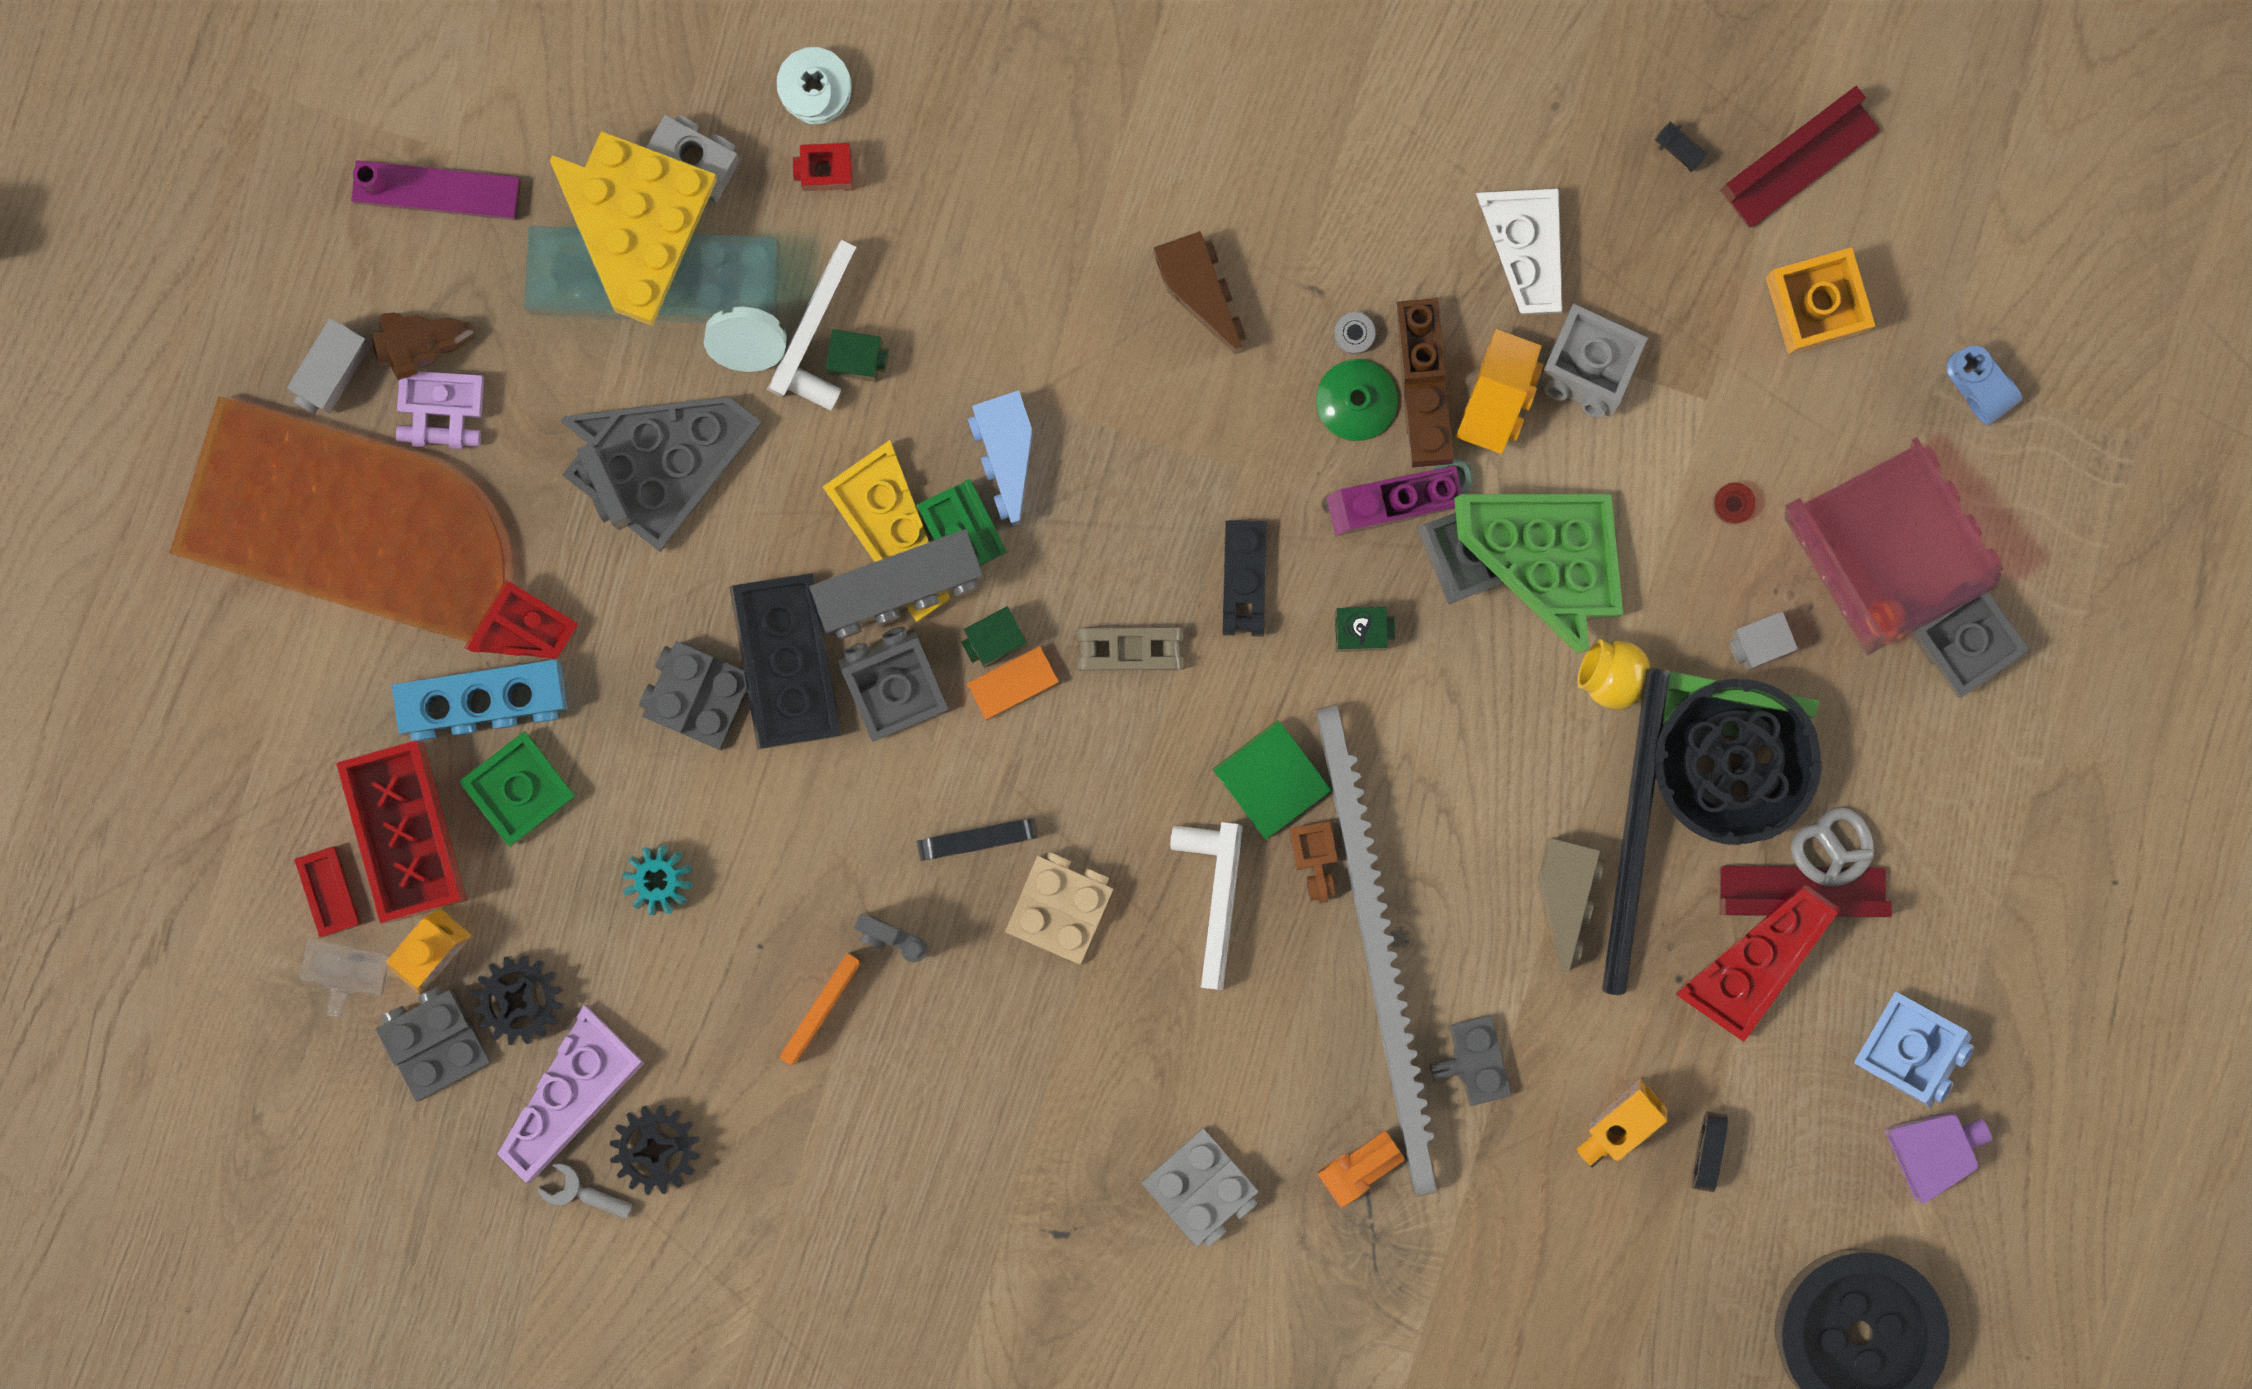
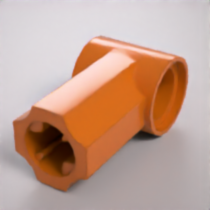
M1384 1130L1352 1153H1345L1317 1172V1175L1338 1206L1342 1208L1371 1188V1183L1399 1166L1400 1163L1405 1161V1158Z

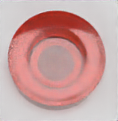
M1733 482L1724 485L1716 492L1713 498L1714 513L1718 519L1726 524H1740L1749 519L1755 510V496L1751 489L1742 483Z

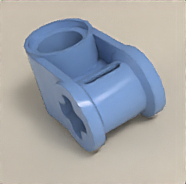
M1977 345L1968 346L1953 353L1948 359L1946 373L1949 379L1967 400L1973 413L1985 425L1990 426L2022 401V395L2017 386L2003 373L1989 352L1983 347ZM1972 359L1975 365L1971 369L1972 372L1966 373L1963 367L1967 364V360Z

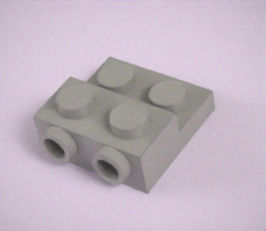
M1573 304L1547 358L1537 384L1543 386L1545 394L1552 399L1562 401L1569 398L1582 404V410L1591 417L1601 418L1606 415L1611 418L1622 400L1648 338Z
M1204 1128L1198 1131L1141 1182L1196 1247L1202 1242L1209 1247L1227 1231L1222 1224L1233 1214L1238 1219L1245 1216L1257 1205V1201L1253 1197L1259 1192Z

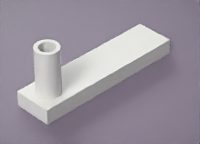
M843 240L837 244L784 353V357L781 359L767 388L768 391L782 397L787 390H790L830 411L832 410L841 392V388L798 366L856 249L855 246Z
M1221 822L1220 831L1175 825L1172 829L1171 850L1217 856L1201 988L1223 990L1243 832V826L1239 824Z

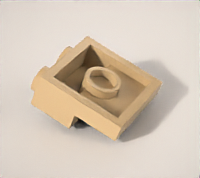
M1048 852L1046 859L1037 856L1005 932L1081 965L1113 892V888L1106 886L1109 880L1108 877L1087 868L1084 875L1078 874L1068 869L1071 861Z

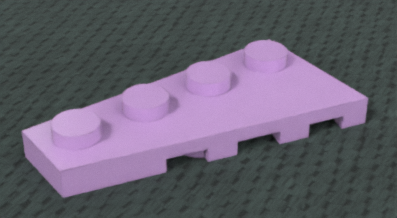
M583 1005L576 1017L578 1020L568 1036H565L557 1050L559 1053L548 1072L543 1074L536 1086L538 1088L528 1106L524 1107L498 1152V1155L529 1184L645 1064L586 1005Z

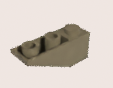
M1551 838L1547 840L1538 875V883L1559 970L1569 972L1571 964L1578 966L1584 942L1579 941L1578 936L1581 924L1588 926L1594 901L1588 900L1591 885H1598L1600 882L1604 861L1598 860L1599 850Z

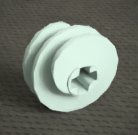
M820 47L800 49L792 53L781 64L777 75V92L781 102L788 112L805 123L812 125L829 123L840 116L849 104L852 92L849 71L844 62L831 51ZM821 78L820 82L823 89L820 92L812 89L808 93L806 82L809 79L816 82Z

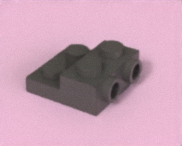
M1456 512L1417 528L1449 605L1505 584L1458 539Z
M1967 582L1960 585L1946 595L1950 603L1938 611L1933 605L1913 618L1916 626L1908 631L1931 665H1936L1958 698L1963 697L2029 651L1983 583H1979L1972 588Z
M905 627L893 628L882 635L883 642L868 647L866 643L855 644L844 651L845 658L838 660L843 676L872 742L949 710L915 629L906 632Z
M675 641L672 648L665 646L659 656L656 669L662 672L656 686L648 684L641 697L639 706L645 709L642 717L718 750H722L747 693L744 670Z
M438 986L418 997L421 1005L406 1012L403 1006H400L381 1016L384 1024L375 1029L394 1066H398L416 1102L492 1063L454 989L443 993L441 987Z

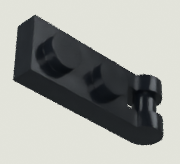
M1225 521L1222 636H1235V632H1251L1252 637H1264L1266 521ZM1236 604H1252L1251 616H1237Z

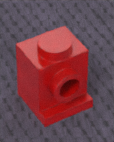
M850 144L800 145V156L793 157L794 181H801L803 191H853L852 150ZM822 163L828 164L831 167L830 173L825 177L816 174L817 166Z

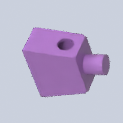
M1951 1112L1884 1128L1915 1201L1922 1204L1930 1201L1977 1170L1979 1166L1972 1150L1992 1141L1990 1131L1982 1118L1961 1126L1957 1115Z

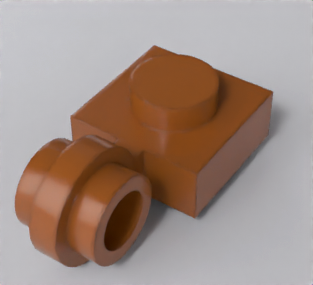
M1330 821L1289 828L1296 871L1313 868L1314 875L1306 877L1310 901L1318 900L1319 904L1328 902V898L1335 897V888L1331 872L1323 874L1322 866L1338 862Z

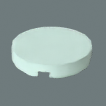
M741 306L733 307L732 312L723 314V310L715 313L706 323L703 344L707 354L722 366L744 372L763 371L775 366L784 357L787 334L785 329L782 330L779 327L780 321L773 315L757 308Z

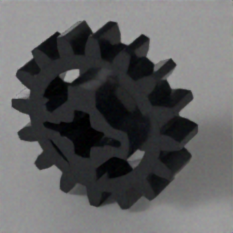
M521 955L518 965H515L512 957L507 956L504 957V968L501 969L496 963H491L489 969L493 975L491 977L483 975L478 977V981L484 985L483 991L473 992L472 996L481 999L482 1005L474 1008L473 1012L474 1014L484 1013L486 1019L480 1024V1027L485 1029L493 1026L495 1028L492 1036L494 1040H499L504 1034H507L508 1045H515L518 1036L522 1035L525 1044L533 1043V1032H536L541 1037H545L548 1033L544 1025L546 1023L558 1024L559 1020L552 1013L553 1010L564 1008V1004L555 1001V995L564 990L563 987H552L551 981L557 975L555 971L545 975L541 972L544 967L543 961L538 960L531 967L529 966V957ZM513 972L524 973L518 983L510 985L500 980ZM539 983L545 993V1005L538 1001L536 988ZM524 989L523 1000L527 1002V1006L518 1007L512 1012L514 1001L509 998L510 994L520 993ZM492 995L498 998L501 1010L498 1016L493 1011ZM522 1016H528L531 1019L537 1020L525 1028L512 1027L518 1018Z
M661 1104L656 1114H652L650 1107L645 1105L642 1106V1117L640 1118L633 1112L626 1114L630 1123L629 1126L616 1125L615 1129L622 1137L621 1139L610 1141V1146L619 1149V1154L610 1158L611 1163L622 1164L623 1168L618 1172L617 1176L622 1178L629 1175L632 1178L629 1184L630 1189L633 1190L642 1183L644 1184L645 1195H650L654 1186L658 1185L661 1193L667 1194L669 1192V1182L672 1181L679 1188L684 1185L681 1174L693 1175L696 1171L688 1163L690 1160H696L701 1157V1154L693 1151L691 1146L700 1141V1136L689 1137L687 1131L694 1124L692 1121L681 1124L679 1122L681 1117L680 1110H676L671 1116L666 1115V1105ZM658 1122L669 1125L679 1136L670 1137L663 1133ZM641 1126L642 1138L637 1146L628 1148L633 1132ZM651 1138L655 1139L656 1144H664V1146L673 1144V1147L659 1154L660 1161H656L655 1156L652 1154L638 1155L637 1152H641L650 1146ZM683 1151L679 1165L673 1172L669 1173V1160L674 1153ZM640 1162L650 1168L653 1177L640 1173L632 1163Z

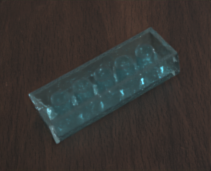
M529 226L524 308L531 315L635 320L614 312L578 228ZM693 234L655 321L707 323L715 313L722 310L723 314L732 312L733 307L741 306L760 309L777 319L780 244L777 238Z

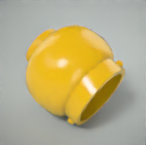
M1602 639L1596 640L1589 648L1590 650L1587 651L1580 666L1577 680L1578 687L1587 691L1595 703L1611 710H1625L1634 705L1636 701L1641 703L1646 671L1650 668L1646 653L1640 647L1629 642L1611 641L1609 643Z

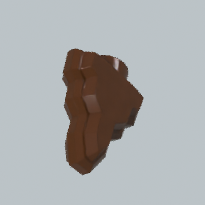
M395 312L381 314L379 323L382 331L371 333L378 366L390 365L397 380L418 374L419 368L435 363L441 354L453 352L474 339L471 322L450 318L430 321L423 316H403L401 313Z

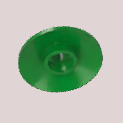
M1362 359L1347 360L1332 367L1321 379L1316 393V408L1324 426L1334 435L1349 441H1365L1381 434L1393 421L1398 406L1397 389L1390 375L1379 365ZM1355 391L1362 392L1365 395V403L1360 406L1352 404L1350 401L1351 393Z

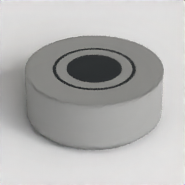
M1347 313L1338 320L1335 326V343L1347 354H1361L1371 347L1375 339V326L1372 320L1363 313Z

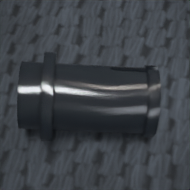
M1670 121L1654 140L1660 144L1658 147L1660 151L1666 149L1692 172L1706 157L1708 151L1704 150L1681 130L1682 125L1680 123L1675 125Z

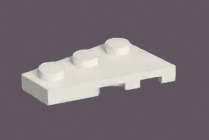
M1543 189L1476 193L1520 314H1563L1559 190Z

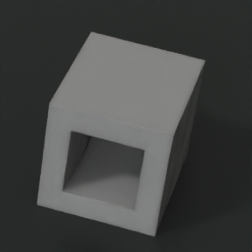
M1783 611L1732 631L1731 634L1734 640L1729 642V647L1738 665L1743 663L1746 670L1798 650Z

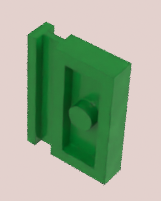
M970 478L917 504L934 540L966 529L980 566L1007 553Z

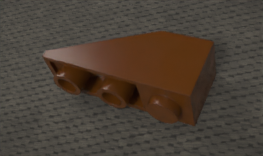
M1201 231L1154 247L1153 254L1167 292L1234 354L1241 353L1242 346L1240 342L1246 340V335L1239 316L1231 318L1226 303L1233 300L1226 279L1218 280L1213 268V264L1219 263L1212 240L1204 241Z

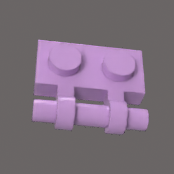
M418 372V374L399 380L397 412L413 414L412 426L397 425L396 441L412 442L414 447H426L427 443L447 444L450 449L461 450L464 446L479 447L481 431L465 429V417L482 418L484 377L481 375ZM428 415L450 416V427H428Z

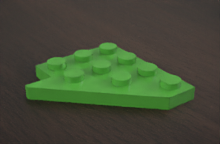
M1461 494L1454 498L1458 539L1576 653H1584L1590 650L1587 619L1618 618L1623 615L1611 494Z

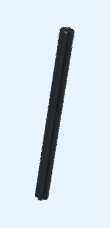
M1659 668L1647 669L1643 689L1602 985L1603 992L1611 995L1625 994L1627 989L1656 780L1655 756L1659 733L1664 722L1670 679L1669 671Z

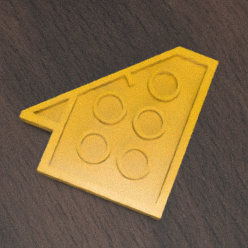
M601 131L585 167L553 155L550 163L614 312L653 326L716 184V174Z

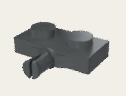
M1492 1015L1449 1025L1454 1043L1453 1059L1430 1064L1431 1071L1447 1068L1445 1071L1433 1073V1080L1437 1081L1457 1075L1465 1087L1469 1106L1512 1096Z

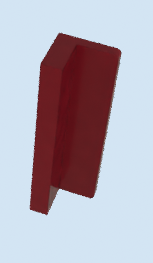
M1857 85L1727 182L1720 190L1749 228L1757 225L1879 132V127L1861 105L1866 97Z
M1720 867L1719 915L1768 916L1800 888L1807 885L1840 908L1836 917H1892V901H1886V870L1884 868H1867L1861 876L1848 884L1828 887L1812 881L1798 867ZM1816 867L1824 873H1827L1829 867ZM1842 867L1840 873L1846 871L1850 867Z

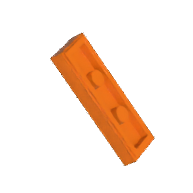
M850 952L845 955L779 1056L780 1059L789 1065L797 1064L862 965L861 959Z

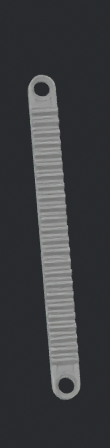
M1337 705L1316 709L1318 725L1411 1183L1415 1197L1436 1193V1187L1427 1143L1434 1138V1134L1431 1131L1424 1130V1126L1431 1119L1430 1116L1422 1114L1420 1111L1428 1105L1427 1100L1417 1097V1093L1424 1089L1423 1083L1414 1081V1077L1421 1072L1420 1067L1411 1065L1410 1062L1417 1056V1051L1407 1048V1044L1414 1039V1035L1404 1032V1028L1411 1023V1020L1401 1016L1400 1013L1407 1007V1002L1397 998V995L1404 990V986L1394 983V978L1401 974V971L1391 967L1390 964L1397 958V953L1387 949V946L1394 941V937L1384 934V929L1391 925V922L1381 918L1380 913L1388 908L1387 904L1377 900V897L1384 892V888L1374 885V880L1381 876V873L1378 870L1371 869L1370 866L1378 858L1377 855L1367 851V848L1374 843V839L1364 836V831L1371 827V824L1361 820V815L1368 809L1367 806L1357 802V799L1364 794V790L1354 787V783L1361 778V775L1351 771V766L1358 760L1357 757L1347 753Z

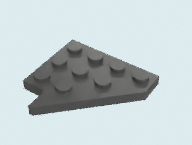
M730 397L564 416L561 420L564 425L585 440L587 444L593 443L600 450L634 524L628 527L659 552H662L763 424ZM578 454L562 475L593 500L599 498L593 483L585 485L577 470L575 463L581 460Z

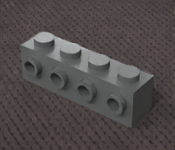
M964 529L809 586L826 634L828 636L836 634L838 640L862 632L860 625L876 620L877 625L892 622L901 617L899 611L905 608L915 606L916 611H921L940 603L938 596L954 591L956 597L971 593L979 589L977 582L985 580L968 532Z

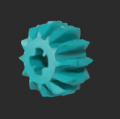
M663 845L659 846L656 859L650 847H644L642 854L646 862L643 863L637 857L631 856L628 861L638 869L637 872L626 871L622 873V878L635 880V885L623 890L624 894L628 896L639 892L640 895L633 903V907L636 909L643 907L646 901L649 900V915H656L659 901L666 914L673 913L670 898L684 905L687 899L677 892L679 887L683 889L693 888L692 882L680 881V876L689 874L692 871L691 866L686 865L678 869L675 867L682 859L683 855L680 852H675L666 861L668 850L667 846ZM664 871L667 877L663 878V880L668 881L665 889L655 888L651 890L648 883L653 881L648 880L649 874L651 872L661 873Z

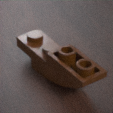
M1438 298L1397 301L1401 376L1411 467L1453 464L1454 457Z

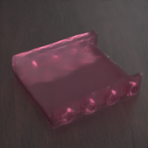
M1917 437L1911 439L1910 449L1806 503H1803L1801 498H1798L1785 505V520L1866 656L1997 588L2001 577L2000 571L2003 570L2002 563L1996 552L1992 548L1986 550L1979 537L1982 536V533L1975 518L1971 514L1965 516L1958 503L1961 499L1956 487L1950 480L1944 482L1937 469L1940 465L1935 453L1929 446L1923 447Z

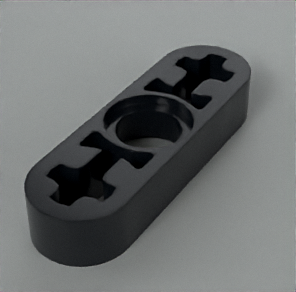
M1034 818L927 838L916 842L920 861H927L1037 839L1038 835Z

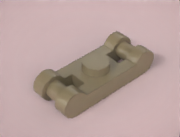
M1184 628L1076 629L1077 642H1081V657L1077 658V671L1184 670V657H1180V641H1184ZM1151 641H1163V657H1151ZM1097 642H1109L1110 657H1097Z

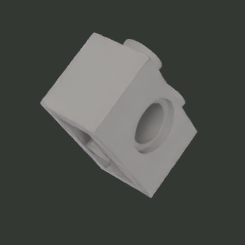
M664 115L646 148L682 161L683 153L689 147L696 146L703 149V158L699 163L692 166L716 174L717 181L709 200L717 203L740 163L737 153L733 152L735 145L716 134L711 139L697 132L699 129L697 124L681 115H677L675 120Z

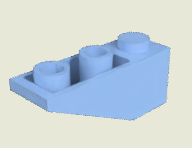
M1018 390L973 405L972 409L975 416L968 418L975 442L983 440L988 455L980 457L988 481L996 479L1001 494L993 496L1001 520L1009 517L1012 527L1019 525L1021 521L1033 436L1032 428Z

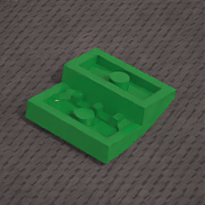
M1276 720L1212 769L1265 840L1331 791L1279 720Z

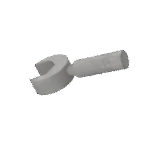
M565 1163L552 1165L566 1175L564 1190L553 1195L546 1189L538 1186L540 1196L552 1205H565L579 1197L585 1204L626 1220L633 1207V1204L596 1189L590 1187L582 1188L579 1173L575 1168Z

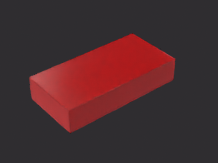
M336 846L294 859L319 938L362 925Z

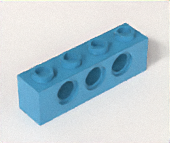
M558 660L392 685L398 734L410 735L411 741L435 739V731L451 729L452 735L477 732L476 725L491 722L493 729L518 726V718L533 716L534 723L549 722L559 719L558 712L568 711L562 665ZM527 684L531 689L532 698L526 706L517 707L512 701V692L518 685ZM485 690L491 698L490 707L483 713H476L472 709L471 699L476 692ZM438 697H445L450 705L449 713L443 719L436 720L430 712L431 703Z

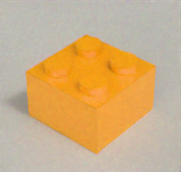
M1852 247L1773 269L1765 277L1788 355L1862 335L1875 327Z

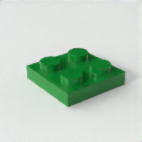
M523 731L459 781L508 847L514 846L577 797L526 731Z

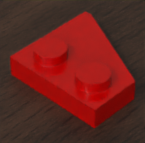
M506 580L464 648L475 653L485 652L557 659L578 626V623Z

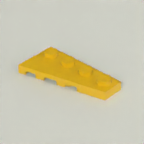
M890 440L823 486L825 492L874 562L929 542ZM949 593L938 596L940 603L921 611H916L915 606L908 607L907 609L918 623L951 600Z

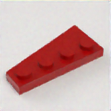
M1804 885L1679 988L1675 995L1745 1042L1836 917L1840 908L1807 885Z

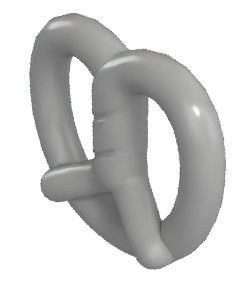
M1840 807L1827 811L1821 817L1818 824L1808 825L1800 829L1792 839L1791 852L1796 865L1809 879L1824 886L1836 887L1854 881L1866 871L1874 857V843L1870 829L1863 818L1852 809ZM1837 820L1849 822L1859 836L1861 850L1846 851L1831 830V825ZM1812 837H1816L1832 859L1827 873L1814 867L1804 853V844ZM1856 862L1852 867L1840 873L1844 863Z

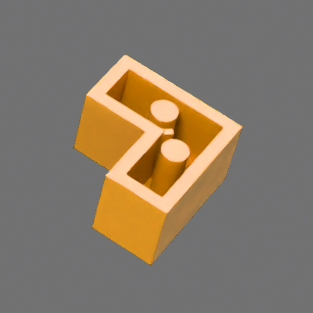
M1495 329L1463 413L1456 438L1499 454H1503L1508 439L1516 442L1524 418L1518 416L1521 409L1529 411L1537 390L1536 385L1544 366L1543 363L1537 362L1542 345Z

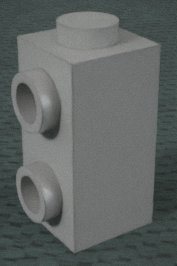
M329 318L287 387L288 390L297 395L293 402L314 415L319 408L330 414L372 344L365 338Z

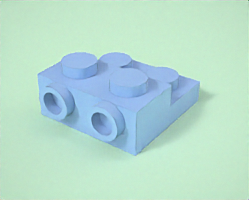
M1895 991L1854 1064L1889 1083L1897 1090L1932 1108L1935 1101L1943 1103L1953 1087V1081L1948 1078L1955 1066L1964 1067L1970 1059L1974 1050V1046L1969 1043L1972 1035L1967 1030Z

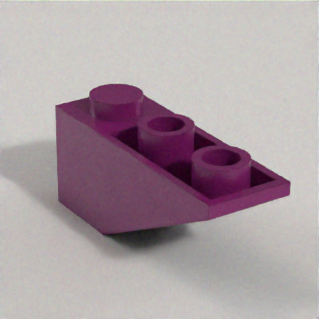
M1456 466L1343 488L1326 496L1335 536H1340L1455 509L1454 498L1461 495L1462 491Z

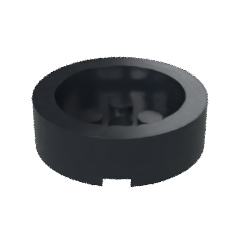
M1869 1249L1839 1251L1827 1256L1824 1255L1808 1264L1793 1278L1780 1300L1775 1319V1340L1782 1362L1781 1365L1797 1389H1932L1944 1369L1949 1351L1950 1334L1948 1319L1943 1303L1933 1286L1921 1273L1907 1263L1890 1255ZM1857 1321L1866 1322L1870 1330L1869 1340L1862 1344H1853L1848 1337L1849 1327Z

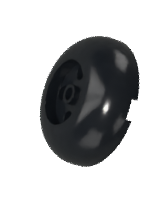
M1750 679L1716 681L1702 686L1687 695L1675 706L1665 720L1659 733L1655 756L1657 785L1664 802L1672 814L1697 835L1710 841L1728 845L1765 841L1791 827L1804 814L1812 802L1822 771L1818 735L1804 709L1780 689ZM1729 690L1755 692L1776 701L1787 711L1712 697V694ZM1728 722L1735 723L1739 728L1737 737L1732 740H1727L1722 736V727ZM1762 746L1769 747L1772 752V758L1766 764H1760L1755 759L1756 750ZM1731 753H1739L1741 756V762L1736 767H1730V762L1727 761L1728 755ZM1703 756H1710L1714 760V768L1709 773H1701L1697 768V762ZM1736 780H1743L1748 786L1746 794L1742 797H1735L1730 791L1732 783Z

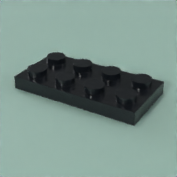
M813 573L729 587L757 750L841 736L821 619L809 586L814 585Z

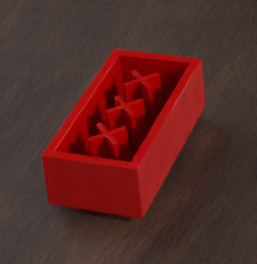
M414 740L337 762V770L380 924L392 923L468 901L425 743Z

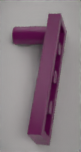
M356 160L353 170L354 180L351 198L354 204L517 221L521 179L519 177Z

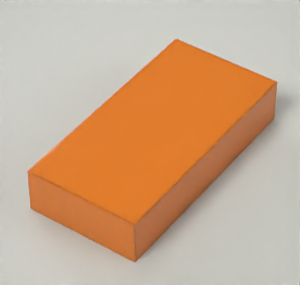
M1041 646L968 682L967 685L987 721L1059 684V681Z

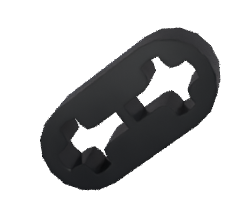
M1705 1112L1693 1171V1189L1715 1192L1728 1128V1115Z

